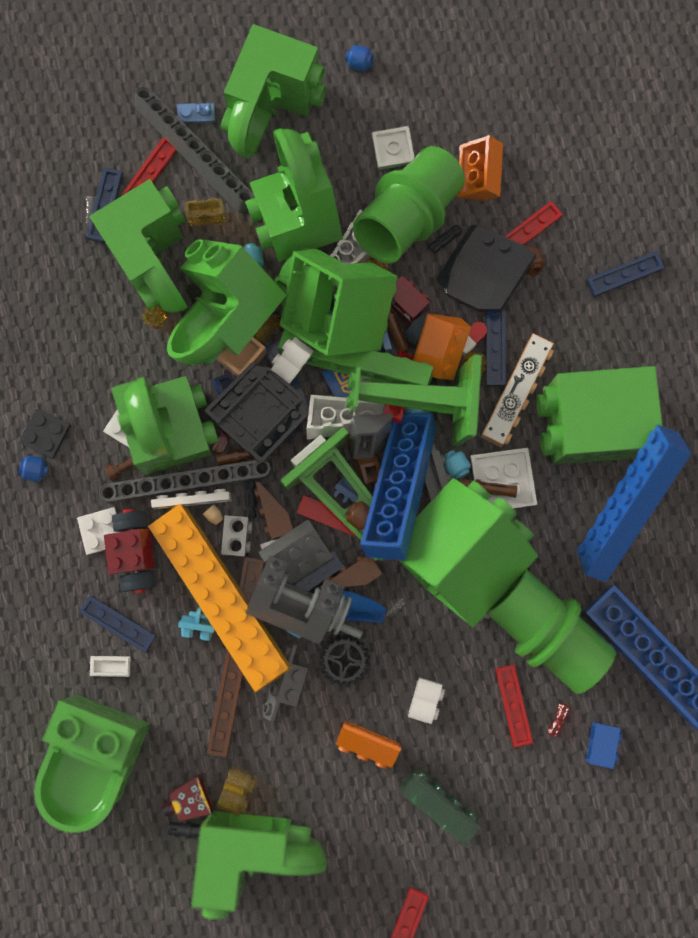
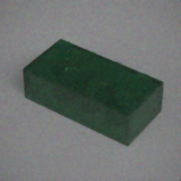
M413 768L399 786L401 794L466 847L481 828L477 815L468 807L466 810L463 809L461 801L451 794L450 797L446 795L445 788L438 782L433 784L430 781L429 775L421 768L418 771Z

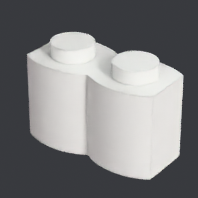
M297 337L292 341L288 339L282 347L284 350L282 355L278 353L272 361L274 366L271 370L289 384L314 352Z
M419 677L408 717L432 724L433 720H437L439 709L436 708L438 700L442 701L445 689H442V684Z

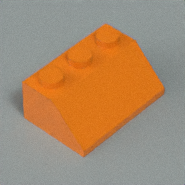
M489 135L460 145L459 164L464 171L465 184L464 188L457 194L458 199L490 200L500 197L503 156L502 142Z
M427 313L413 361L425 362L434 366L433 377L437 379L454 380L471 326L462 318Z
M346 720L336 741L340 751L348 754L350 751L357 753L356 757L359 759L376 761L375 765L386 769L387 766L392 768L401 750L399 742Z

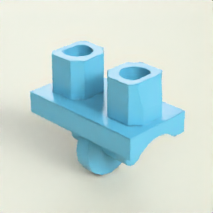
M198 607L197 612L190 611L189 616L183 615L181 621H179L178 627L181 628L182 637L190 638L193 636L194 630L201 631L200 639L210 641L215 631L200 607Z

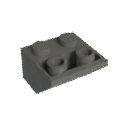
M393 414L353 416L349 440L353 459L373 458L387 444Z

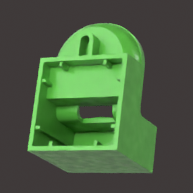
M252 24L224 91L227 109L221 122V130L228 132L230 145L241 157L250 159L255 154L272 114L276 116V111L274 110L276 107H281L307 117L312 105L317 107L322 105L327 85L322 84L326 67L319 64L318 47Z
M281 128L273 130L281 166L277 167L279 172L250 182L254 198L245 201L252 223L263 221V226L255 228L263 251L273 247L278 262L288 259L293 255V251L305 248L317 249L343 239L333 188L322 165L316 142H312L308 132L300 135L294 130Z
M149 179L89 216L149 310L160 304L164 312L169 313L183 312L188 309L179 291L161 264L163 262L162 258L158 259L156 257L158 253L183 238L178 225L185 222V218L167 186L158 191Z
M205 239L196 240L187 248L185 252L187 261L180 269L201 289L202 294L199 298H195L197 301L174 328L168 340L167 352L176 362L182 364L198 365L205 363L210 365L222 351L239 355L286 297V294L242 246Z
M315 248L293 251V255L287 259L282 266L279 276L274 280L286 294V297L281 302L283 310L280 326L326 356L381 350L383 337L388 328L387 320L392 298L396 293L397 276L374 263H343ZM334 286H338L337 294L334 296L336 298L333 315H331L329 310Z
M143 376L135 381L111 388L119 413L117 416L119 425L126 436L133 463L144 475L148 476L212 456L209 445L218 443L219 440L213 421L210 420L202 423L198 409L208 406L201 384L191 387L187 376L152 386L146 377Z
M80 695L59 700L42 740L50 743V746L35 782V801L42 817L53 827L71 833L87 831L100 824L110 814L114 804L123 795L150 723Z
M213 811L201 825L192 907L203 908L202 916L206 918H227L228 911L236 910L243 893L246 870L249 871L251 876L253 871L285 875L318 874L327 869L325 851L316 839L310 837L311 828L291 825V819Z

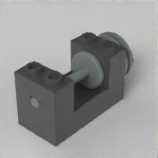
M269 556L245 612L246 614L317 644H320L326 631L331 632L332 629L334 630V635H337L340 630L360 639L363 631L343 623L352 597H348L346 600L345 595L342 594L344 586L325 579L321 589L316 588L312 594L286 583L288 575H284L288 563Z

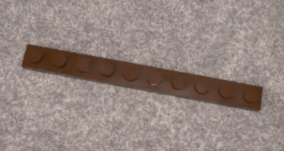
M245 557L239 587L250 603L263 572L264 561ZM228 649L207 754L227 757L243 677L242 671Z

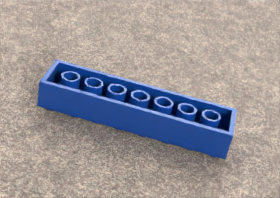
M403 413L400 423L392 422L360 544L367 558L407 559L437 430L432 414Z
M657 424L655 429L648 435V440L643 448H640L636 459L628 467L627 473L622 481L618 483L616 491L607 500L604 510L597 516L593 527L588 530L587 537L578 546L577 554L585 575L605 582L608 581L691 455V451L679 432Z
M615 585L608 586L581 613L693 729L698 730V670Z

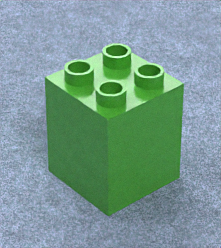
M655 366L560 373L555 376L548 386L543 388V394H539L536 397L537 415L539 418L547 417L548 425L547 432L540 434L541 453L543 456L551 455L552 465L635 459L640 448H643L648 440L650 432L655 429L657 424L662 426Z
M452 478L416 517L407 559L399 561L426 590L474 628L538 557V554L528 543L534 536L533 533L518 520L512 523L511 520L517 513L507 502L498 497L493 503H490L488 501L491 498L490 494L477 482L472 481L466 487Z

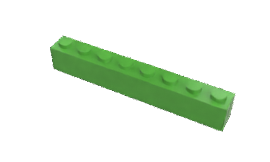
M286 329L278 345L280 355L284 352L282 347L288 339L292 341L297 337ZM301 340L314 350L305 363L308 365L350 376L351 372L354 373L357 367H361L360 378L377 383L430 386L433 377L434 366L425 362L419 363L411 361L406 357L400 358L392 356L390 353L376 351L326 356Z

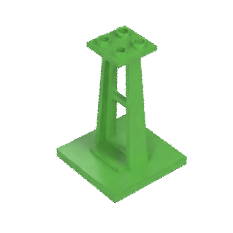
M473 355L456 371L455 387L360 382L361 367H357L354 373L351 372V377L348 379V388L351 389V392L347 396L346 408H349V414H353L358 407L359 400L453 415L451 446L459 447L477 435L482 355Z
M342 427L281 479L283 487L289 492L301 481L362 541L364 530H357L346 520L347 515L345 513L348 508H341L313 479V475L329 461H332L358 494V499L355 502L364 501L367 505L371 506L373 497L338 451L346 443L348 432ZM372 558L374 561H376L377 559H379L380 561L383 560L380 558Z

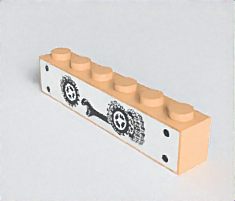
M534 333L532 334L481 438L499 447H502L504 443H509L512 437L510 433L512 426L516 428L521 418L518 414L520 410L524 411L528 405L529 400L526 398L529 393L533 394L537 386L535 380L537 376H542L546 368L543 364L545 360H550L554 352L551 349L554 343Z

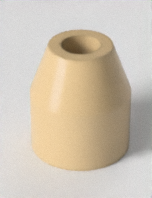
M215 504L203 513L204 517L215 525L223 520L221 511Z

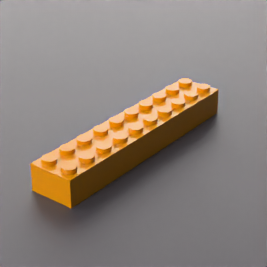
M179 504L148 526L253 690L255 692L262 690L292 669V666L263 622L245 613L249 605L248 599L188 508Z

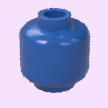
M354 45L351 50L347 51L345 60L348 62L351 70L366 72L373 65L374 54L371 53V49L368 47Z
M27 455L20 461L19 474H21L24 480L40 482L43 476L47 477L49 465H45V460L42 457Z

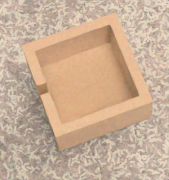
M252 337L239 355L222 351L216 360L238 377L251 363L257 365L266 355L267 350L265 346Z

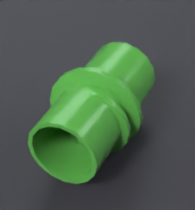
M429 146L423 148L403 170L386 173L376 185L375 199L353 222V232L362 249L380 262L394 263L415 241L427 240L433 232H436L445 222V207L464 188L465 175L458 160L440 147Z
M527 569L486 613L518 642L515 648V653L518 656L523 657L529 654L527 656V664L533 668L543 664L576 694L583 693L593 687L605 675L614 661L616 655L615 648L579 616L581 611L580 603L573 598L561 600Z

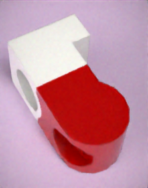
M475 322L472 324L462 353L463 357L485 337L487 327L484 323Z

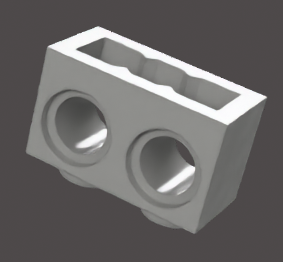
M225 515L221 555L246 557L247 553H250L251 541H248V534H252L253 522H250L248 517ZM237 522L243 523V529L240 532L234 531V524ZM235 541H240L242 544L241 549L234 552L232 544Z

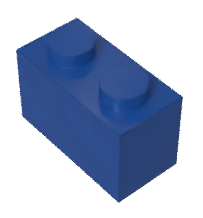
M592 722L586 762L614 769V764H617L619 759L617 746L622 740V732H620L619 727Z

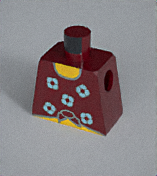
M200 774L173 790L169 794L171 802L162 805L165 816L176 813L179 821L209 815L214 810Z

